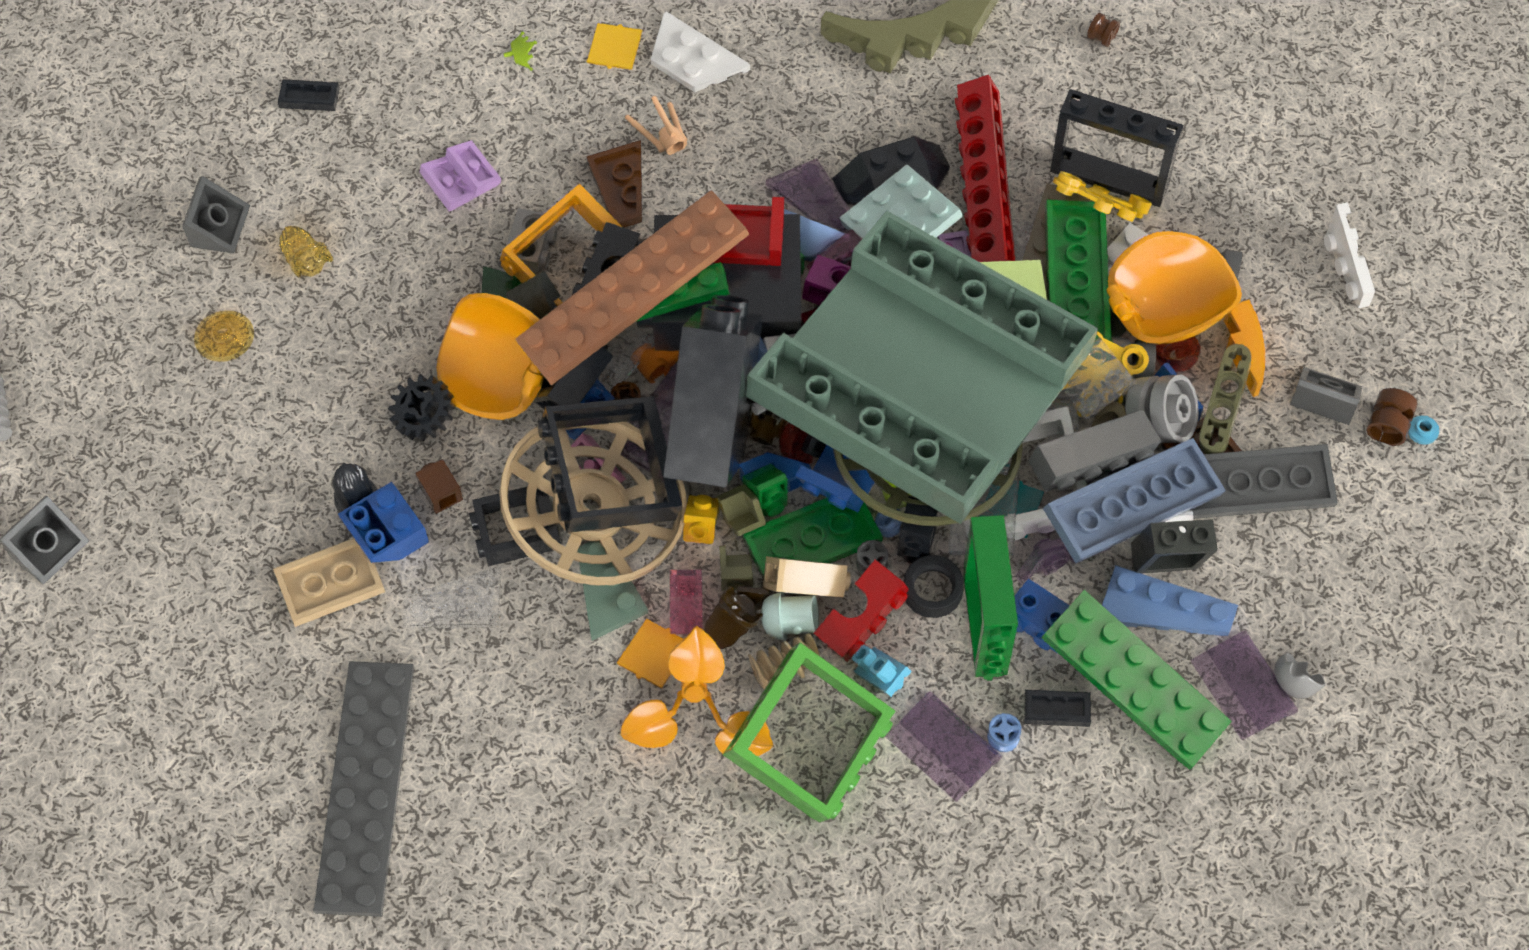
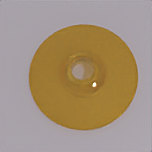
M230 310L218 311L200 322L194 334V343L198 352L205 358L217 362L230 361L238 358L249 349L254 338V329L252 323L245 315ZM220 329H227L224 333H217Z

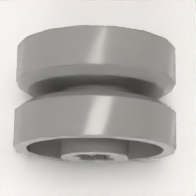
M1184 375L1140 377L1131 384L1127 393L1126 414L1129 415L1143 410L1161 440L1160 443H1181L1193 436L1198 422V398L1194 386Z

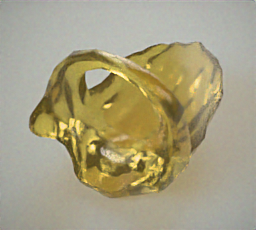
M286 226L279 237V247L285 255L292 272L298 278L301 275L313 277L322 271L326 262L333 261L327 246L323 242L315 241L308 231L297 226Z

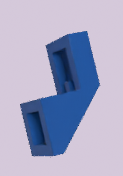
M769 452L739 464L742 482V476L772 464L785 473L788 478V492L803 485L795 476L800 466L803 465L811 469L807 463Z

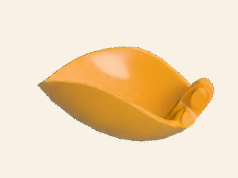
M1174 231L1155 232L1144 236L1129 246L1115 260L1108 277V288L1106 290L1110 297L1108 302L1125 328L1138 340L1152 344L1183 341L1204 332L1232 311L1241 301L1242 297L1241 287L1234 272L1215 247L1198 236Z
M474 293L463 297L457 303L451 315L437 358L438 381L446 384L448 390L454 395V398L450 401L467 413L488 419L504 420L516 417L524 412L536 398L545 377L519 346L515 338L540 319L519 304L498 295Z

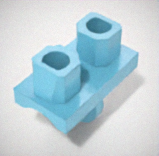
M863 644L852 657V660L858 665L854 672L890 697L903 687L904 677H907L912 672L905 665L876 647L870 649Z

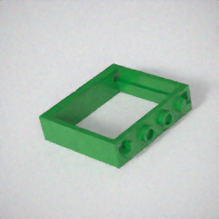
M1004 515L971 517L963 568L975 677H983L987 681H992L993 677L1008 675L1018 626Z

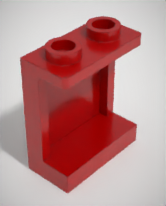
M772 197V206L725 204L746 227L749 235L713 263L781 266L784 197Z

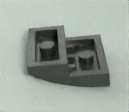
M545 271L506 293L508 300L529 310L540 320L557 307L554 301L561 296Z

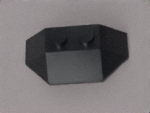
M913 136L859 153L832 180L842 202L856 205L905 165H909L938 190L950 170V165L940 145Z

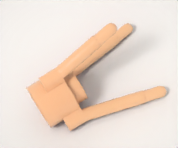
M653 96L651 98L665 125L659 131V140L630 115L625 116V119L656 146L659 153L666 151L668 155H672L677 151L683 150L687 145L688 139L682 131L672 102H668L667 106L673 125H671L657 97Z

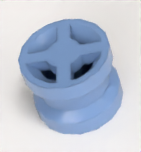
M1006 713L998 714L992 718L987 734L990 746L999 752H1008L1016 748L1021 736L1022 727L1020 721L1015 716Z

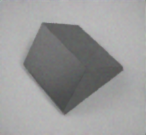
M204 176L199 177L182 225L190 247L234 253L250 204Z
M1304 367L1290 405L1349 425L1359 403L1362 386Z
M44 496L0 538V542L16 563L44 585L89 542V539L48 496Z

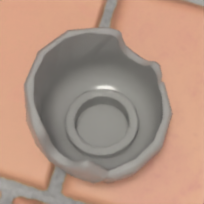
M1286 652L1278 658L1274 673L1279 685L1288 695L1296 699H1305L1314 695L1326 685L1321 674L1309 675L1307 671L1308 662H1297L1290 653Z

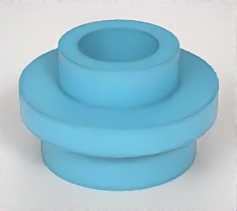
M1416 416L1410 422L1411 426L1408 435L1414 442L1427 445L1437 439L1439 426L1434 419L1428 416ZM1419 426H1425L1429 431H1423Z

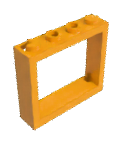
M579 183L502 250L500 257L501 266L510 276L515 275L522 283L536 276L518 256L573 208L596 231H603L606 222L622 226ZM559 298L554 301L557 307L563 303Z

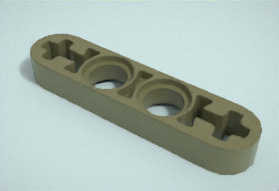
M1242 344L1230 345L1223 354L1200 432V448L1205 454L1224 453L1228 447L1251 368V352ZM1236 355H1241L1242 360L1238 363L1237 372L1232 371L1233 359L1236 358ZM1233 380L1239 387L1236 391L1228 393L1221 389V385L1224 381ZM1219 407H1225L1231 414L1227 419L1219 420L1213 416L1214 410ZM1215 427L1219 429V442L1211 446L1209 445V440L1213 437Z

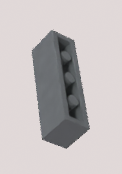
M1141 410L1040 444L1036 447L1028 462L1045 492L1057 488L1059 491L1070 488L1077 481L1083 479L1086 482L1092 481L1103 472L1109 470L1112 473L1118 472L1129 463L1135 461L1138 463L1154 456L1153 451L1161 440L1145 412Z

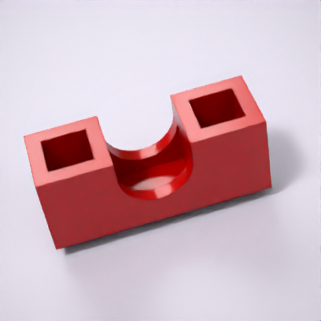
M876 559L855 583L857 588L867 596L865 611L857 617L848 618L833 609L813 633L846 662L853 657L863 644L866 645L865 642L872 633L876 635L883 629L887 623V615L893 608L895 610L899 609L908 597L906 593L909 589L906 584Z

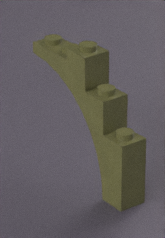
M949 0L933 10L913 17L896 20L868 21L848 18L826 11L821 18V35L829 42H840L849 46L856 53H866L865 63L873 70L878 72L885 71L891 74L905 50L909 51L916 58L924 57L931 60L945 36L955 44H965L971 47L999 0Z

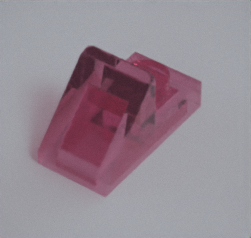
M670 569V634H689L695 626L703 630L702 569Z

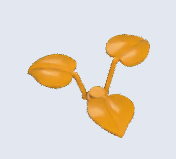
M695 626L687 637L675 646L669 656V670L678 681H681V690L677 692V698L672 709L668 711L665 703L657 699L647 700L638 704L629 712L622 723L620 735L624 740L647 748L663 747L670 744L678 732V724L672 716L677 713L682 700L686 699L689 702L697 703L704 699L717 725L723 729L715 737V745L723 754L750 713L749 711L737 712L729 717L727 724L721 719L711 698V693L707 689V683L716 682L722 676L725 666L724 658L715 641L704 630ZM766 722L748 748L757 756L766 753L773 746Z

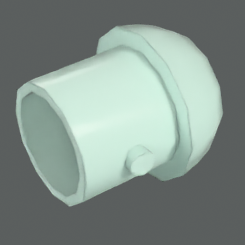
M778 592L767 597L763 602L761 609L763 617L761 621L767 635L772 638L786 640L788 634L814 633L819 627V609L815 595L786 596L784 592Z

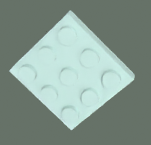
M905 165L840 217V221L846 229L861 241L887 210L937 238L962 218L963 215L954 203L909 165Z

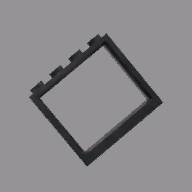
M1069 89L1059 114L1050 172L1058 175L1060 171L1067 172L1080 178L1086 184L1092 186L1095 184L1110 192L1126 197L1134 194L1147 199L1153 206L1161 207L1170 184L1184 125ZM1070 120L1165 150L1159 177L1066 147ZM1064 155L1070 157V159H1064Z
M654 396L545 407L541 420H538V434L540 438L545 440L544 459L546 465L551 466V489L553 493L558 495V518L560 522L564 521L566 533L676 520L683 505L676 479L664 478L667 444ZM638 421L659 503L577 512L557 429Z

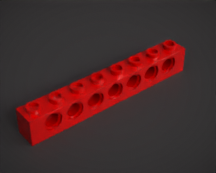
M988 74L958 84V97L955 98V106L960 118L956 121L957 129L961 135V142L958 144L963 158V165L960 166V171L965 181L962 195L967 205V212L964 213V218L969 228V236L966 237V242L971 252V258L978 262L1015 261L1000 93Z

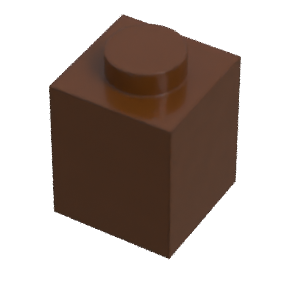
M443 459L428 463L415 473L418 485L435 514L463 500L460 486Z

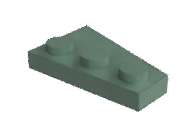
M590 541L580 546L577 551L587 555H606L599 541ZM579 562L581 575L594 577L619 576L612 563L588 564ZM632 581L616 585L583 584L592 641L648 614V608Z

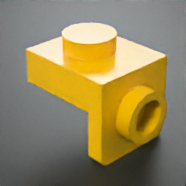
M689 495L684 513V541L704 544L714 543L715 525L720 507L717 498H711L707 495Z

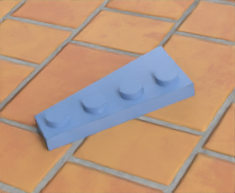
M1116 565L1102 604L1103 607L1127 627L1141 626L1169 631L1171 629L1218 636H1229L1238 608L1236 604Z

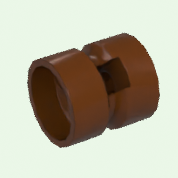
M1397 388L1381 390L1373 408L1375 411L1372 412L1366 429L1371 439L1391 446H1399L1405 443L1411 426L1410 422H1412L1418 405L1416 398L1407 391Z

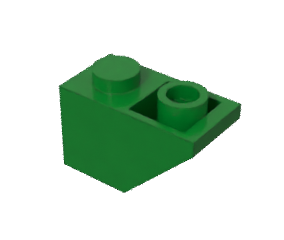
M772 464L742 476L743 484L758 498L763 516H777L788 506V478L785 473Z

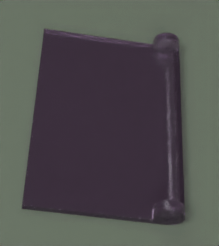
M1246 631L1236 634L1190 660L1224 714L1232 721L1231 725L1241 740L1299 711L1290 696L1279 685L1274 672Z
M931 691L885 736L955 802L1002 758L1000 753Z

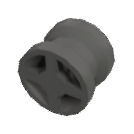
M869 540L859 546L856 565L861 574L866 571L875 559L887 568L888 550L885 545L879 541Z

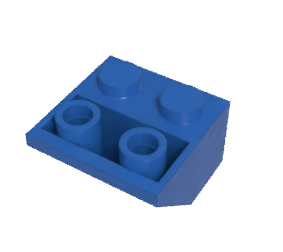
M393 482L388 483L338 513L339 518L371 563L401 560L429 543L425 527Z

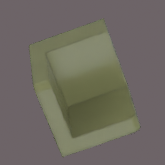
M745 484L716 496L726 524L737 536H741L766 524L758 498Z
M725 545L719 546L722 591H725L730 586L734 588V591L739 586L753 587L751 555H726Z

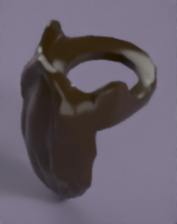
M730 586L720 595L719 603L707 619L704 631L715 641L719 649H724L735 644L749 629L755 627L763 617V614L755 613L754 602L747 595L734 593V588Z

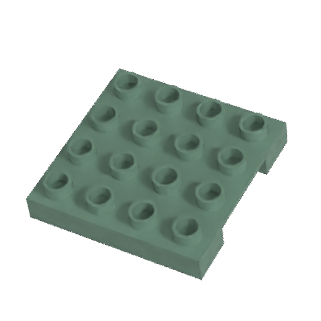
M886 210L853 249L851 269L793 338L783 333L747 375L746 397L961 524L1092 351L1098 328Z

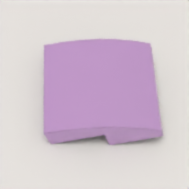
M472 140L449 147L445 157L423 163L420 166V174L448 211L462 206L501 183L500 176Z

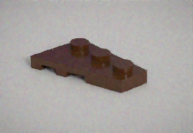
M641 140L586 156L588 167L606 211L623 228L641 223Z

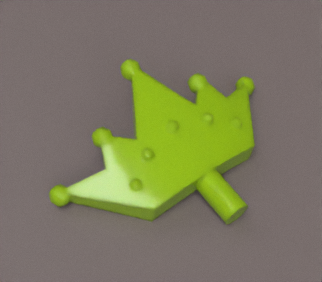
M521 32L510 43L512 51L503 54L504 57L513 56L516 64L527 67L532 71L533 68L529 66L528 61L533 58V55H528V53L537 44V41L525 42L528 40V36L522 37L524 32Z

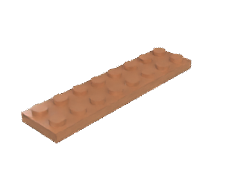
M710 190L515 338V340L550 385H553L737 245L749 233L746 227L720 198Z

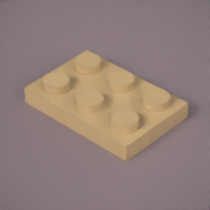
M354 538L273 569L295 627L385 593L375 564L369 561Z

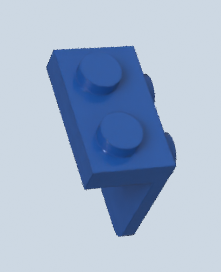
M826 445L813 470L801 465L795 475L802 482L801 488L816 497L821 494L828 498L827 501L842 510L847 507L858 512L863 504V501L855 495L844 481L837 467L833 448ZM849 471L858 486L868 494L875 482L868 475L867 471Z

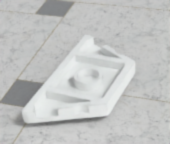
M667 11L664 13L651 57V65L693 92L705 89L710 84L726 81L727 77L740 72L744 74L750 70V64Z

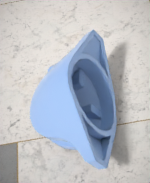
M784 209V214H796ZM800 215V252L804 255V261L813 262L817 255L826 257L835 247L848 243L852 239L846 233Z

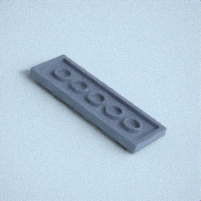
M1194 438L1056 499L1048 503L1043 510L1074 562L1078 563L1140 534L1150 523L1168 521L1221 496L1226 490Z

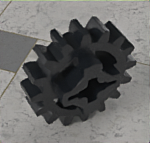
M419 374L417 382L409 377L407 378L408 386L398 385L400 394L391 395V399L396 403L388 407V410L394 414L390 421L396 426L395 429L402 435L405 434L410 440H414L417 437L421 441H425L426 434L436 438V430L438 428L443 431L446 430L443 424L444 421L453 420V417L448 412L456 409V406L450 401L454 398V395L448 390L446 384L438 381L432 375L427 380L422 374ZM417 422H419V423L421 424V425H412V424L417 423Z

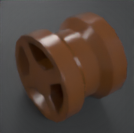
M1099 12L1089 26L1087 38L1091 40L1097 39L1101 41L1103 46L1108 47L1118 33L1120 22L1108 20L1105 14Z

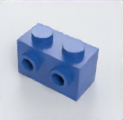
M1028 578L1015 595L1018 619L1016 632L1022 633L1024 631L1032 636L1034 642L1043 650L1048 651L1051 649L1056 652L1041 637L1070 605Z

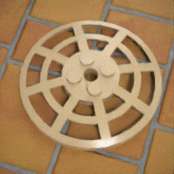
M627 422L557 429L577 512L590 511L583 503L587 499L596 501L599 509L629 506V501L642 496L645 504L655 503L653 492L656 490L653 478L647 481L642 472L633 463L621 456L627 439L645 451L640 429ZM538 427L529 431L515 445L507 458L501 476L499 491L501 512L515 542L539 566L558 577L576 583L616 585L633 581L648 574L661 565L671 554L682 534L685 524L684 513L687 499L682 480L676 479L683 506L676 520H674L672 529L648 523L570 532L569 534L571 535L564 547L553 539L544 528V526L559 523L566 531L564 521L560 522L558 518V495L552 492L551 482L543 478L551 466H547L544 460L533 472L518 462L521 456L533 444L542 439L538 434ZM592 428L608 431L616 435L609 450L594 446L571 447L566 430ZM575 457L600 458L604 462L600 470L580 469ZM617 465L627 472L637 485L624 489L622 484L612 476L615 466ZM512 473L529 483L526 493V506L529 517L512 519L508 500L509 482ZM537 489L554 497V511L537 514L535 502ZM621 528L639 533L631 544L621 550L617 548L612 539V536ZM535 529L545 544L561 554L558 564L555 565L547 561L533 550L520 535L519 531ZM648 537L667 541L664 548L651 562L634 572L624 559L636 552L646 542ZM582 540L599 541L606 555H587L577 551ZM573 560L588 564L612 563L619 576L594 577L577 574L568 570Z

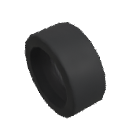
M927 555L918 558L909 565L904 575V583L909 589L906 593L908 595L906 604L915 613L924 617L939 618L949 615L958 607L962 599L964 578L960 568L952 560L939 555ZM928 571H937L946 575L952 584V591L949 597L938 602L927 601L921 598L914 589L917 577Z

